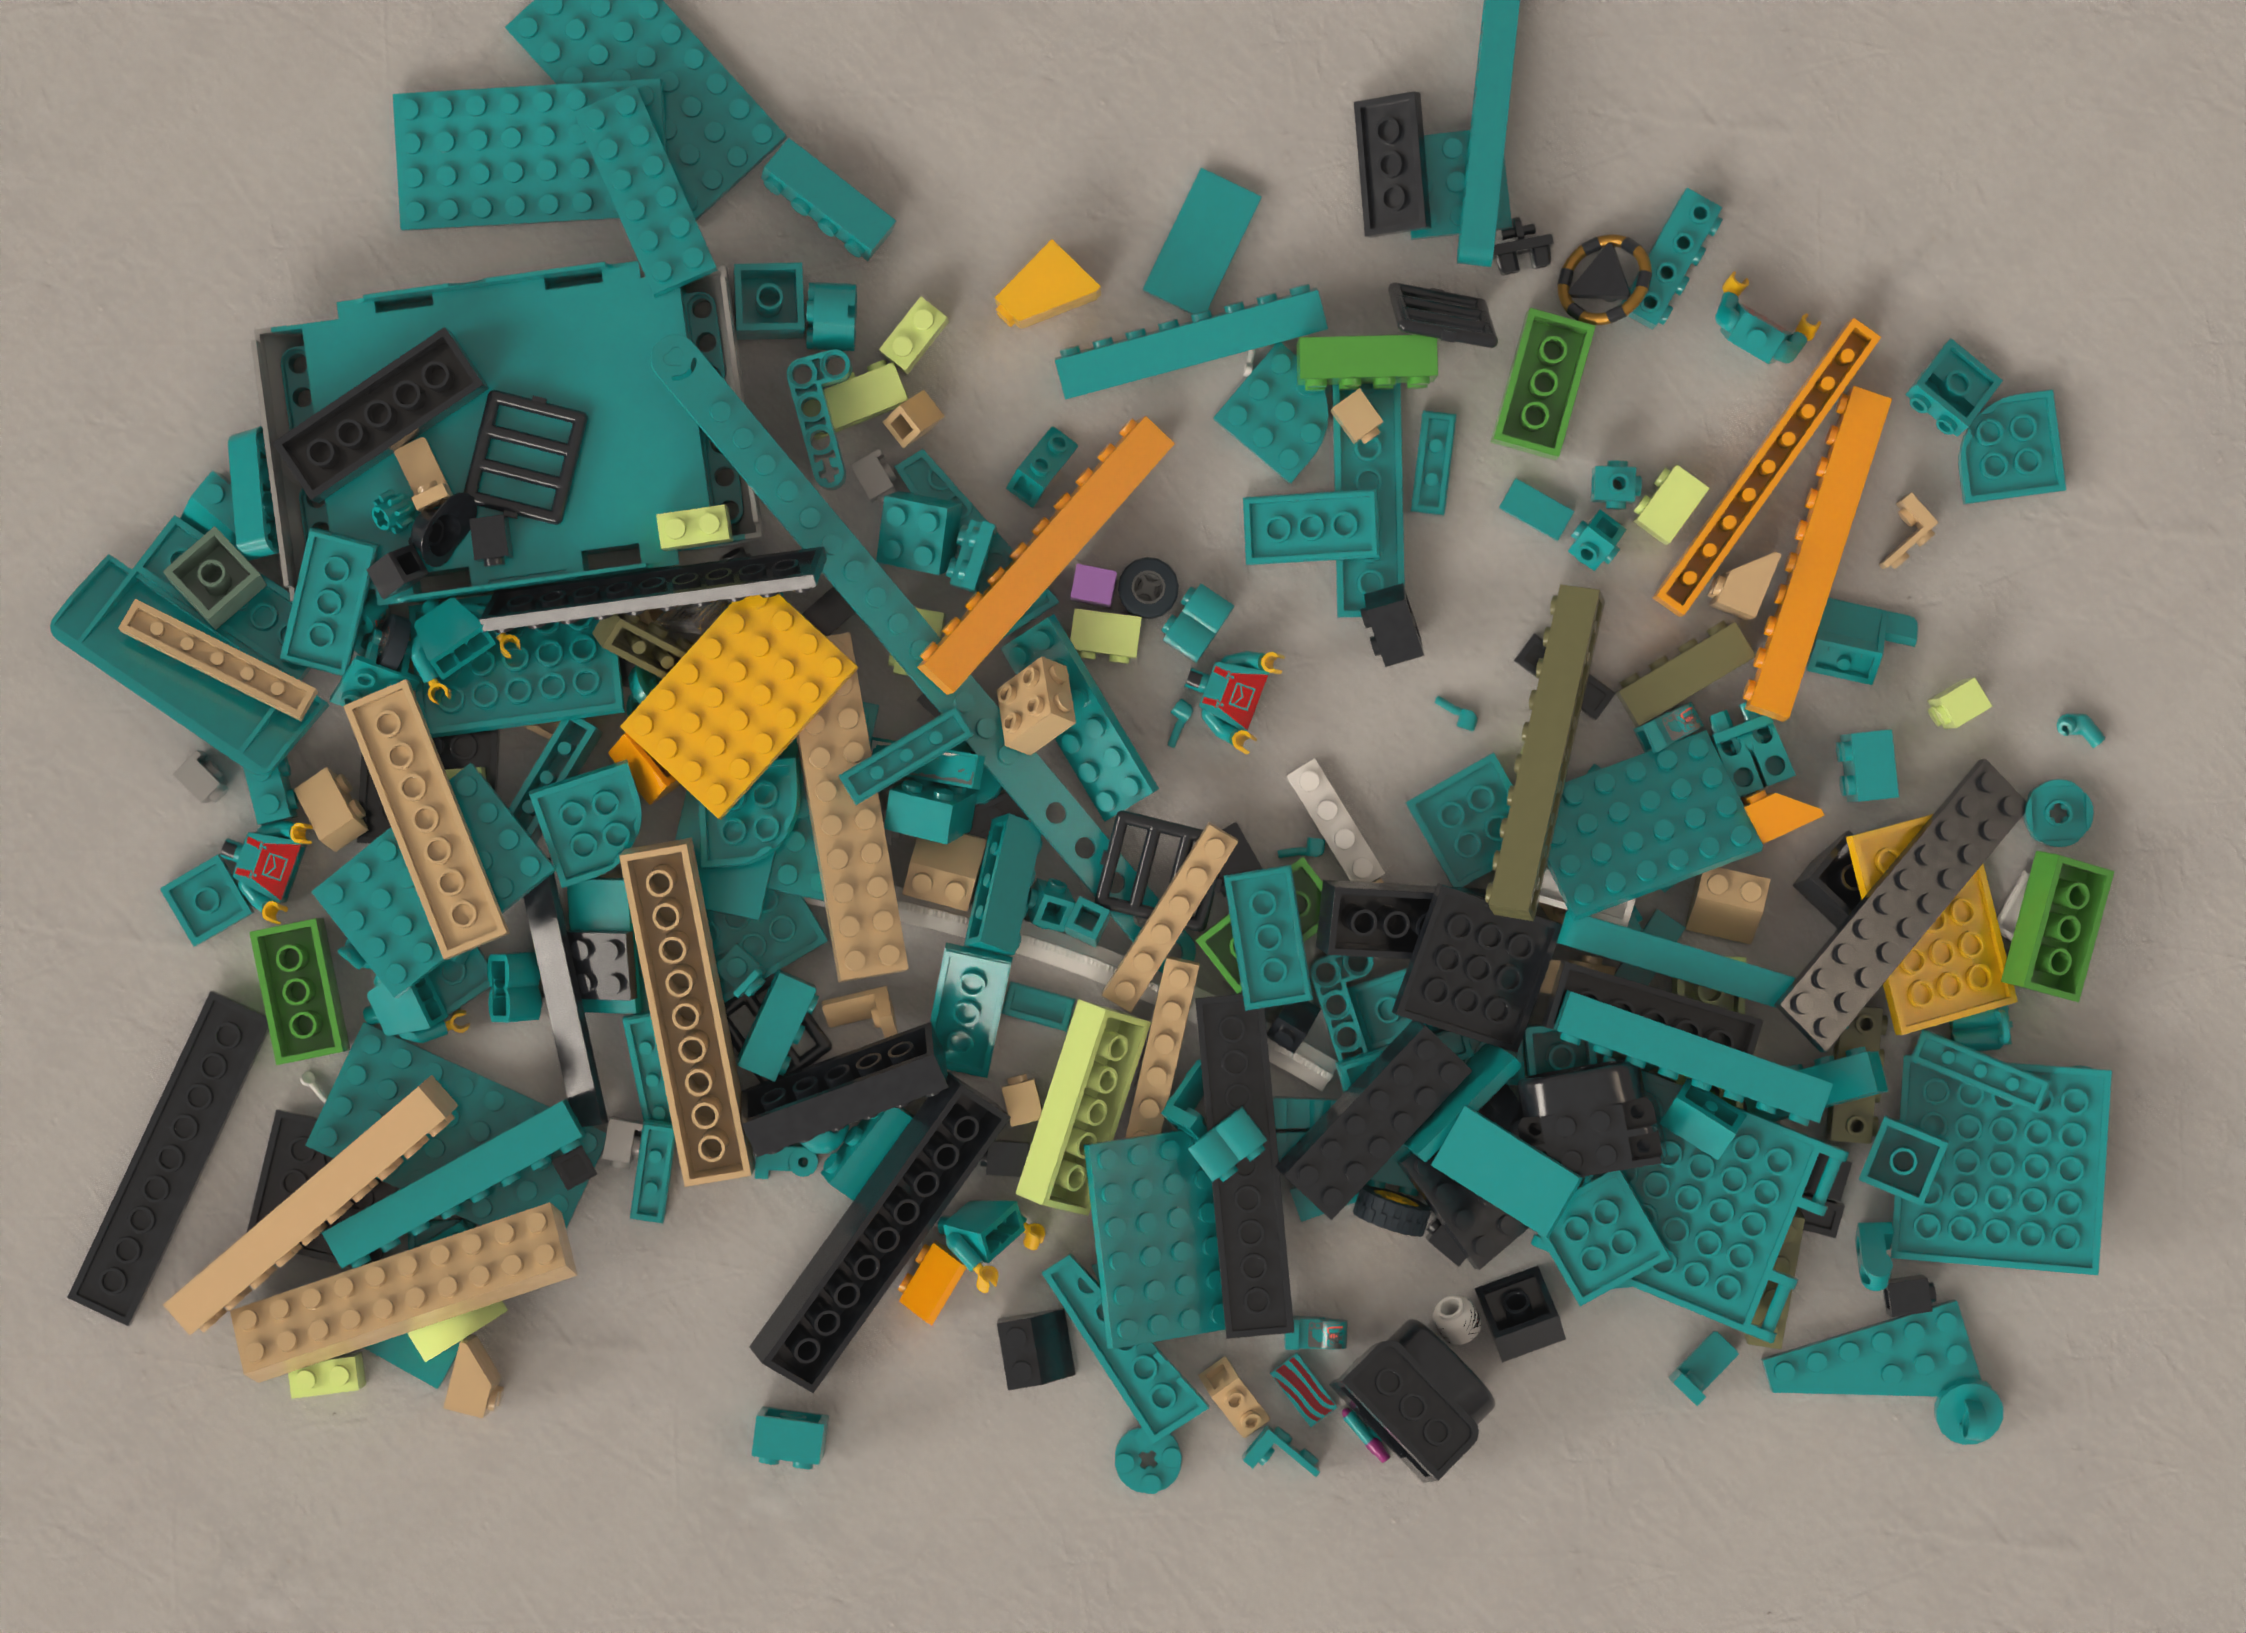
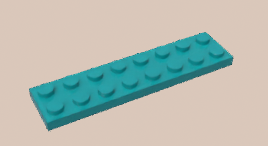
M1396 383L1393 389L1385 390L1373 389V384H1362L1360 386L1361 391L1384 421L1378 427L1381 433L1366 444L1361 440L1353 444L1333 416L1334 492L1378 489L1381 558L1336 560L1337 618H1362L1360 609L1366 607L1364 594L1401 583L1405 587L1401 383ZM1339 384L1332 385L1333 407L1356 390H1339Z

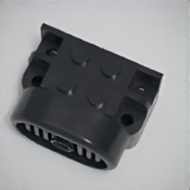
M1625 1059L1535 1074L1519 1080L1518 1091L1523 1118L1518 1125L1519 1138L1579 1176L1583 1177L1661 1164L1667 1157L1663 1128L1659 1124L1661 1117L1658 1103L1651 1093L1645 1091L1641 1067L1632 1065L1630 1062H1625Z
M1415 1319L1407 1320L1387 1341H1382L1369 1347L1338 1379L1333 1380L1329 1384L1423 1483L1439 1481L1475 1444L1479 1435L1478 1424L1495 1407V1399L1481 1379L1436 1333Z

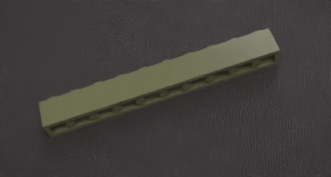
M1560 584L1558 595H1553L1551 600L1550 614L1553 615L1551 627L1547 626L1544 632L1543 646L1546 647L1544 658H1539L1536 667V677L1539 678L1537 690H1532L1530 694L1529 709L1532 710L1530 721L1525 722L1523 725L1522 741L1525 742L1522 754L1518 753L1515 760L1514 771L1517 774L1515 786L1511 785L1509 788L1507 804L1510 806L1508 818H1503L1500 827V837L1503 838L1501 850L1495 851L1493 858V870L1496 871L1493 883L1489 882L1486 889L1485 901L1494 915L1528 921L1535 920L1605 604L1602 593L1598 589Z

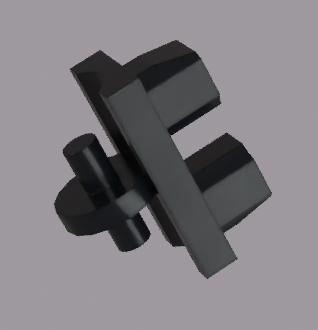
M1520 217L1512 218L1513 228L1501 230L1503 240L1515 238V241L1494 246L1493 259H1496L1501 276L1520 271L1518 254L1529 252L1532 269L1550 266V248L1554 244L1552 234L1525 239L1524 236L1536 234L1535 224L1522 226Z

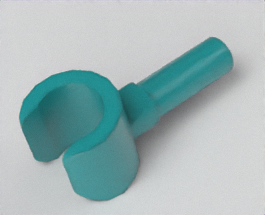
M1438 695L1434 703L1459 716L1457 727L1469 731L1475 730L1478 718L1474 712L1455 706Z
M1180 699L1170 712L1178 718L1167 744L1172 748H1175L1182 728H1184L1185 723L1193 713L1192 705L1184 699Z
M1307 837L1306 848L1296 847L1278 850V858L1293 856L1320 857L1325 851L1326 841L1325 839Z

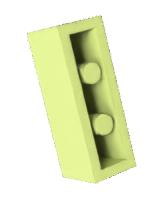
M886 360L878 361L867 366V373L856 377L854 372H852L846 381L824 389L835 433L892 411L908 400L894 362L887 364ZM815 399L807 401L803 407V412L808 417H814L821 411V403ZM820 432L816 434L814 438L815 440H819L829 435L827 433Z

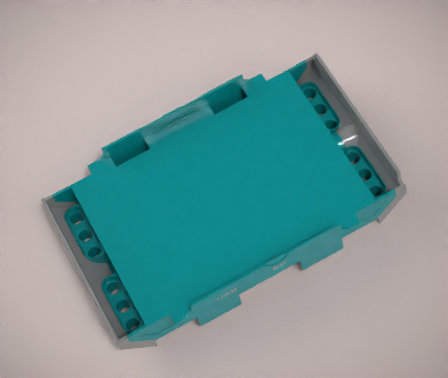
M639 261L617 264L599 262L489 277L465 283H445L365 294L359 299L336 302L339 319L255 329V340H251L283 583L285 587H289L290 601L293 602L311 527L318 528L326 523L329 525L330 532L379 544L375 562H377L387 553L410 545L408 540L411 536L413 523L396 535H394L391 528L387 530L380 529L372 518V509L375 507L373 501L378 499L380 494L390 489H393L395 495L404 493L410 499L414 496V493L393 453L327 497L322 507L315 508L312 500H310L272 442L444 327L453 333L489 387L484 393L414 439L416 440L421 437L427 439L453 495L464 492L487 396L491 390H498L532 399L533 395L546 398L547 403L585 412L588 416V421L563 521L559 525L518 516V519L508 517L513 558L505 559V565L484 567V562L474 560L471 530L455 549L447 563L440 567H431L426 564L422 553L417 550L429 572L425 577L470 571L472 587L422 593L421 582L419 581L408 590L383 600L371 579L367 595L370 593L376 594L378 606L410 602L423 603L432 599L445 600L481 595L490 591L666 568L680 565L678 552L713 547L723 548L763 539L759 497L725 456L713 450V442L657 377L650 364V354L653 347L668 335H683L689 338L699 350L701 338L706 335H712L716 338L715 348L709 352L701 350L700 352L715 369L720 370L721 377L746 405L727 267L725 265L716 266L718 271L655 298L646 277L641 278ZM701 302H708L712 306V311L706 318H697L694 314L696 305ZM304 356L306 357L307 369L303 373H296L293 368L294 362L297 358ZM692 360L691 367L686 373L671 377V379L675 381L689 377L695 369L696 360ZM310 390L311 404L301 407L298 403L300 393ZM499 405L495 421L497 426L568 443L573 424ZM492 438L486 457L487 459L555 476H560L564 456ZM723 469H731L735 475L733 483L726 487L720 486L717 481L719 472ZM483 472L478 492L551 510L556 490ZM729 502H734L738 505V516L730 520L733 542L672 551L661 549L656 514L724 505ZM477 506L476 518L503 515L504 512ZM416 507L415 514L412 516L413 520L421 513ZM637 548L640 550L641 564L597 570L589 569L588 555Z

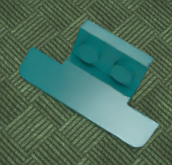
M1828 598L1806 665V671L1873 685L1884 653L1885 641L1915 647L1918 623L1914 617Z

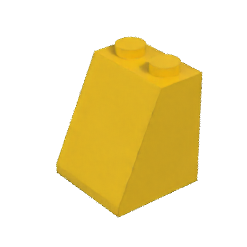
M1051 239L995 297L997 308L995 310L997 311L996 314L1010 328L1016 324L1020 329L1097 300L1101 296V286Z

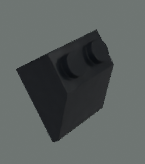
M1850 830L1842 834L1818 855L1792 885L1837 929L1861 901L1846 840L1847 836L1854 835Z
M1538 1265L1474 1288L1502 1363L1566 1340L1559 1314Z
M1064 1308L998 1319L997 1328L1008 1391L1039 1386L1076 1375Z

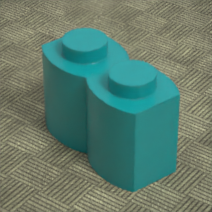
M1201 583L1197 589L1192 586L1188 589L1180 602L1185 606L1178 617L1172 614L1161 630L1166 634L1163 642L1196 664L1234 609L1233 604Z
M536 953L490 954L487 974L491 987L488 999L491 1021L509 1023L539 1020L542 998L538 988L540 971Z
M1242 1106L1191 1144L1188 1150L1212 1182L1217 1178L1224 1182L1239 1170L1235 1166L1245 1157L1252 1161L1266 1150L1263 1143L1267 1141V1137Z

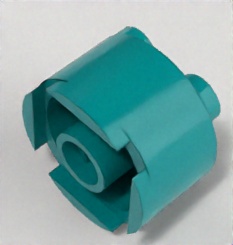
M809 282L806 348L808 350L828 351L838 349L844 352L855 351L857 284Z

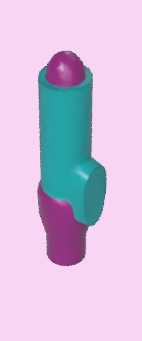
M1344 1408L1342 1410L1344 1421L1373 1455L1382 1463L1386 1462L1391 1456L1385 1450L1382 1439L1370 1427H1367L1353 1410Z

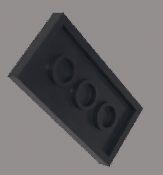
M1413 91L1354 102L1365 237L1372 238L1432 228L1420 92Z

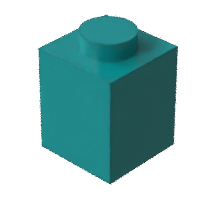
M1079 896L1065 924V933L1096 948L1111 919L1110 910Z

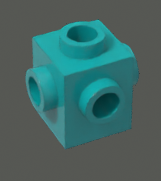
M1611 460L1607 461V466H1595L1592 468L1591 502L1606 503V509L1624 510L1626 509V504L1635 502V496L1641 495L1642 477L1636 476V467H1628V461ZM1613 480L1620 483V490L1614 488Z
M1599 509L1589 523L1582 520L1573 531L1571 537L1575 541L1568 549V552L1575 556L1579 562L1595 571L1603 561L1609 564L1620 551V548L1616 545L1627 529Z
M1036 878L1033 888L1029 890L1027 914L1032 924L1042 929H1052L1063 933L1065 924L1075 906V901L1067 885L1054 878H1049L1048 881Z

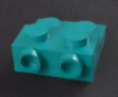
M1950 338L1931 363L1921 372L1905 395L1911 399L1910 405L1915 411L1919 413L1927 412L1937 420L1936 426L1941 432L1947 435L1954 434L1958 437L1970 426L2003 380Z
M970 519L968 526L962 524L956 544L962 547L958 559L951 558L946 576L951 578V586L972 593L978 591L998 530L995 524L986 521L979 522Z

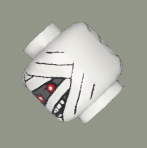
M1451 1295L1445 1297L1434 1308L1432 1316L1434 1325L1441 1337L1449 1344H1466L1472 1341L1481 1330L1482 1321L1473 1302L1466 1296Z

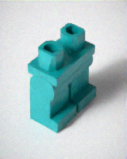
M1747 702L1738 705L1744 719L1742 724L1733 726L1727 709L1709 716L1710 727L1713 733L1709 737L1739 797L1796 776L1777 729L1773 724V719L1746 710Z
M1273 1096L1276 1129L1306 1128V1131H1276L1279 1162L1339 1098Z

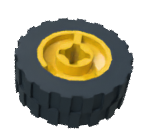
M1365 1185L1359 1191L1353 1208L1354 1215L1370 1224L1413 1237H1422L1424 1235L1432 1211L1428 1205L1412 1197L1389 1189Z

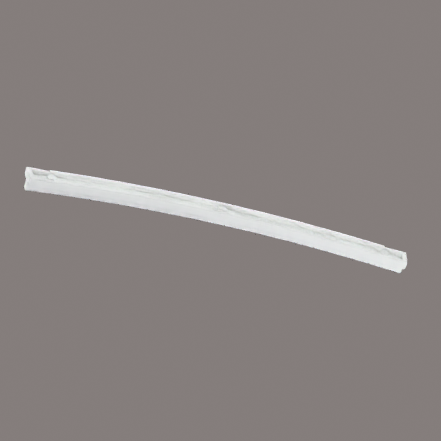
M894 885L901 922L963 938L966 937L972 904H970L967 912L903 895L904 887ZM803 897L807 904L825 907L824 901ZM1027 920L1022 921L1020 930L1021 943L1016 951L1017 954L1051 964L1107 985L1125 956L1099 945L1095 948L1066 933L1039 928ZM1156 972L1140 999L1153 1005L1156 1004L1163 973ZM1195 986L1187 1020L1197 1024L1195 998L1214 997L1216 995ZM1266 1021V1030L1268 1032L1271 1023ZM1267 1038L1269 1061L1318 1090H1324L1328 1081L1333 1077V1073L1337 1068L1335 1062L1338 1061L1304 1041L1293 1054Z

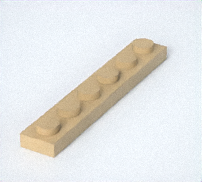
M137 599L134 600L118 627L122 633L299 721L303 720L318 693L316 688Z
M1208 822L1102 991L1103 997L1128 1012H1132L1238 844L1237 838Z
M1166 956L1125 1138L1157 1134L1162 1131L1165 1117L1161 1112L1170 1097L1200 966L1198 962Z

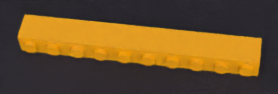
M1852 318L1845 324L1652 597L1655 601L1678 617L1686 614L1879 342L1881 336L1855 318Z
M1853 386L1847 394L1842 393L1839 397L1835 412L1840 414L1836 426H1830L1825 440V444L1830 445L1826 457L1821 456L1817 464L1815 476H1818L1819 480L1816 489L1811 488L1807 495L1804 507L1809 508L1806 520H1800L1794 539L1799 540L1795 553L1790 552L1785 563L1784 571L1789 573L1785 585L1779 584L1774 597V603L1778 604L1775 616L1770 615L1764 628L1763 634L1767 635L1768 638L1765 647H1759L1753 662V667L1758 669L1754 680H1748L1743 693V699L1747 700L1746 710L1781 722L1790 718L1892 398L1857 386Z
M1147 416L1137 421L1132 418L1119 431L1122 438L1115 446L1109 443L1098 454L1097 458L1100 462L1093 470L1088 467L1075 481L1079 486L1071 495L1065 492L1056 501L1053 507L1057 511L1049 520L1044 516L1031 530L1034 534L1033 538L1027 544L1022 541L1009 555L1012 561L1005 569L1001 566L998 567L987 579L990 586L983 594L977 591L966 602L964 606L968 609L967 612L960 619L955 616L943 628L942 632L946 635L938 644L934 641L931 642L920 654L923 661L917 668L946 695L954 693L1174 446L1175 443Z

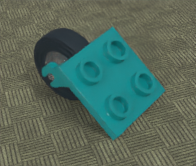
M391 614L385 620L380 630L374 629L373 635L369 637L365 656H355L330 696L329 702L344 706L405 679L410 681L413 691L420 683V677L408 673L413 642L409 641L411 631L410 620L396 614Z

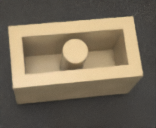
M326 767L293 789L319 840L334 852H337L369 830L363 820L366 813L356 799H352L349 792L353 788L342 773L337 775Z

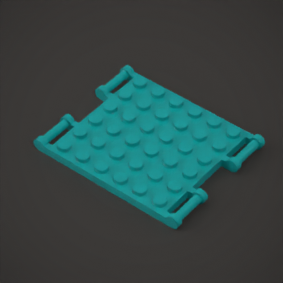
M1605 1055L1602 1062L1620 1059ZM1641 1069L1645 1091L1651 1093L1656 1098L1662 1120L1683 1085ZM1736 1106L1734 1107L1747 1114L1719 1160L1704 1153L1698 1147L1662 1126L1667 1150V1157L1661 1164L1625 1169L1622 1172L1671 1256L1624 1283L1758 1339L1774 1343L1777 1335L1774 1332L1791 1289H1795L1798 1283L1797 1278L1774 1270L1775 1262L1797 1207L1820 1216L1825 1215L1828 1208L1825 1203L1842 1161L1846 1162L1850 1152ZM1820 1152L1829 1156L1814 1196L1812 1199H1809L1802 1195ZM1605 1173L1586 1176L1582 1186ZM1534 1234L1531 1244L1549 1252L1540 1235ZM1768 1280L1777 1283L1778 1286L1762 1326L1753 1324L1752 1320Z

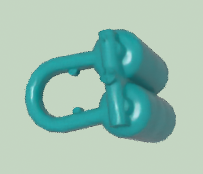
M2008 1005L1950 1021L1951 1040L1979 1052L1999 1050L2004 1045L2012 1044L2010 1028H2013V1022L2009 1021Z

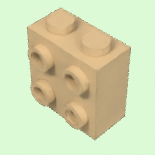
M1041 656L996 689L1006 747L1031 756L1076 723L1069 674L1065 665Z

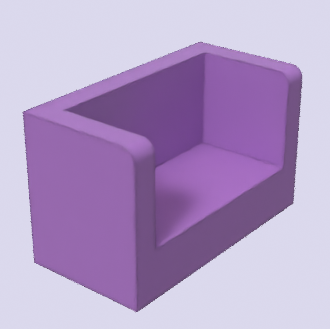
M1077 564L1070 596L1071 601L1111 608L1117 573L1113 570Z

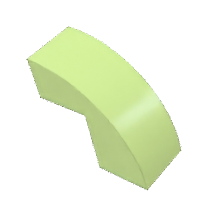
M503 1301L407 1334L423 1360L427 1362L504 1314L508 1309Z

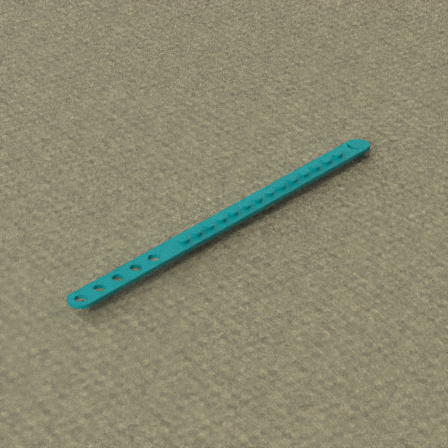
M672 334L662 338L656 343L650 354V364L657 377L802 549L824 546L827 560L822 573L941 714L955 706L958 707L974 734L973 737L964 742L974 754L985 756L984 766L1095 897L1103 865L1100 864L1103 849H1108L1110 841L1036 752L1030 756L1005 746L999 707L971 674L954 693L946 695L917 668L923 661L920 654L931 642L934 641L938 644L942 639L689 338L679 334ZM692 360H696L695 369L689 377L675 381L671 379V377L686 373L691 367ZM1053 802L1060 803L1065 809V817L1058 824L1051 823L1046 817V809ZM1082 837L1089 838L1094 844V853L1087 859L1081 858L1075 851L1076 842ZM1120 853L1116 873L1122 876L1124 884L1119 892H1110V897L1129 901L1136 871ZM1147 885L1143 905L1156 907L1160 900ZM1110 911L1114 921L1130 940L1134 942L1142 928L1135 924L1133 916ZM1183 929L1176 940V943L1181 947L1180 959L1194 962L1196 947L1193 939ZM1165 960L1158 969L1161 973H1163Z

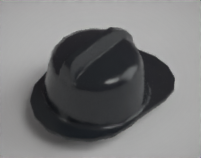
M466 492L456 493L450 496L439 508L426 509L416 517L408 543H413L415 549L422 553L426 564L431 567H440L447 563L455 549L469 533V519L476 518L477 505L475 504L474 497Z

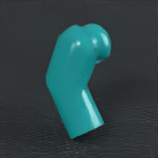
M2067 713L2060 716L2057 720L2058 733L2063 736L2082 735L2092 748H2095L2106 739L2104 734L2086 714Z

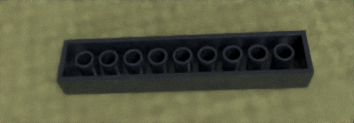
M948 1071L949 1088L943 1089L941 1093L928 1097L749 1346L762 1364L811 1393H814L1011 1118L996 1102Z

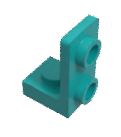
M1050 427L1017 468L1006 489L1033 508L1042 497L1049 483L1074 454L1078 444L1057 428Z
M738 943L717 964L718 973L736 989L733 994L737 998L745 994L748 997L753 996L766 982L762 976L767 970Z
M1200 1059L1188 1070L1184 1080L1174 1095L1169 1098L1161 1112L1176 1129L1184 1131L1197 1140L1207 1133V1127L1202 1123L1205 1118L1195 1111V1108L1204 1096Z
M1713 1331L1668 1378L1698 1406L1706 1398L1702 1392L1728 1367L1739 1353L1717 1331Z
M1267 1424L1242 1454V1460L1252 1469L1258 1463L1263 1466L1273 1455L1275 1450L1272 1446L1275 1443L1312 1475L1317 1477L1320 1474V1468L1316 1465L1319 1462L1318 1458L1306 1448H1303L1301 1451L1290 1444L1293 1438L1279 1426L1272 1429Z

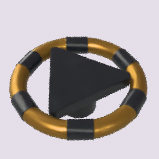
M1602 235L1582 243L1571 253L1560 270L1557 289L1562 307L1575 320L1592 325L1612 324L1627 317L1640 305L1649 291L1652 278L1649 256L1642 245L1623 235ZM1615 247L1622 248L1634 256L1639 265L1636 288L1632 294ZM1603 249L1571 287L1574 270L1582 259ZM1572 298L1603 299L1606 302L1627 301L1606 312L1592 313L1580 307Z

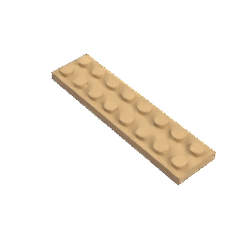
M405 679L344 705L343 707L443 959L448 960L510 934L410 681Z

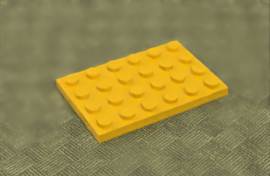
M780 593L768 598H763L760 595L747 596L741 601L732 602L620 727L718 819H722L857 671L859 666Z
M1933 814L1846 837L1861 900ZM1984 864L1980 866L1883 983L1896 1036L2018 1002L2014 985L2001 982L2007 956Z

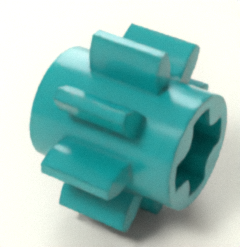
M390 489L380 494L379 498L373 501L375 507L372 509V518L380 529L387 530L391 528L394 535L407 529L408 525L414 522L412 516L415 514V507L408 495L404 493L395 495L393 489Z

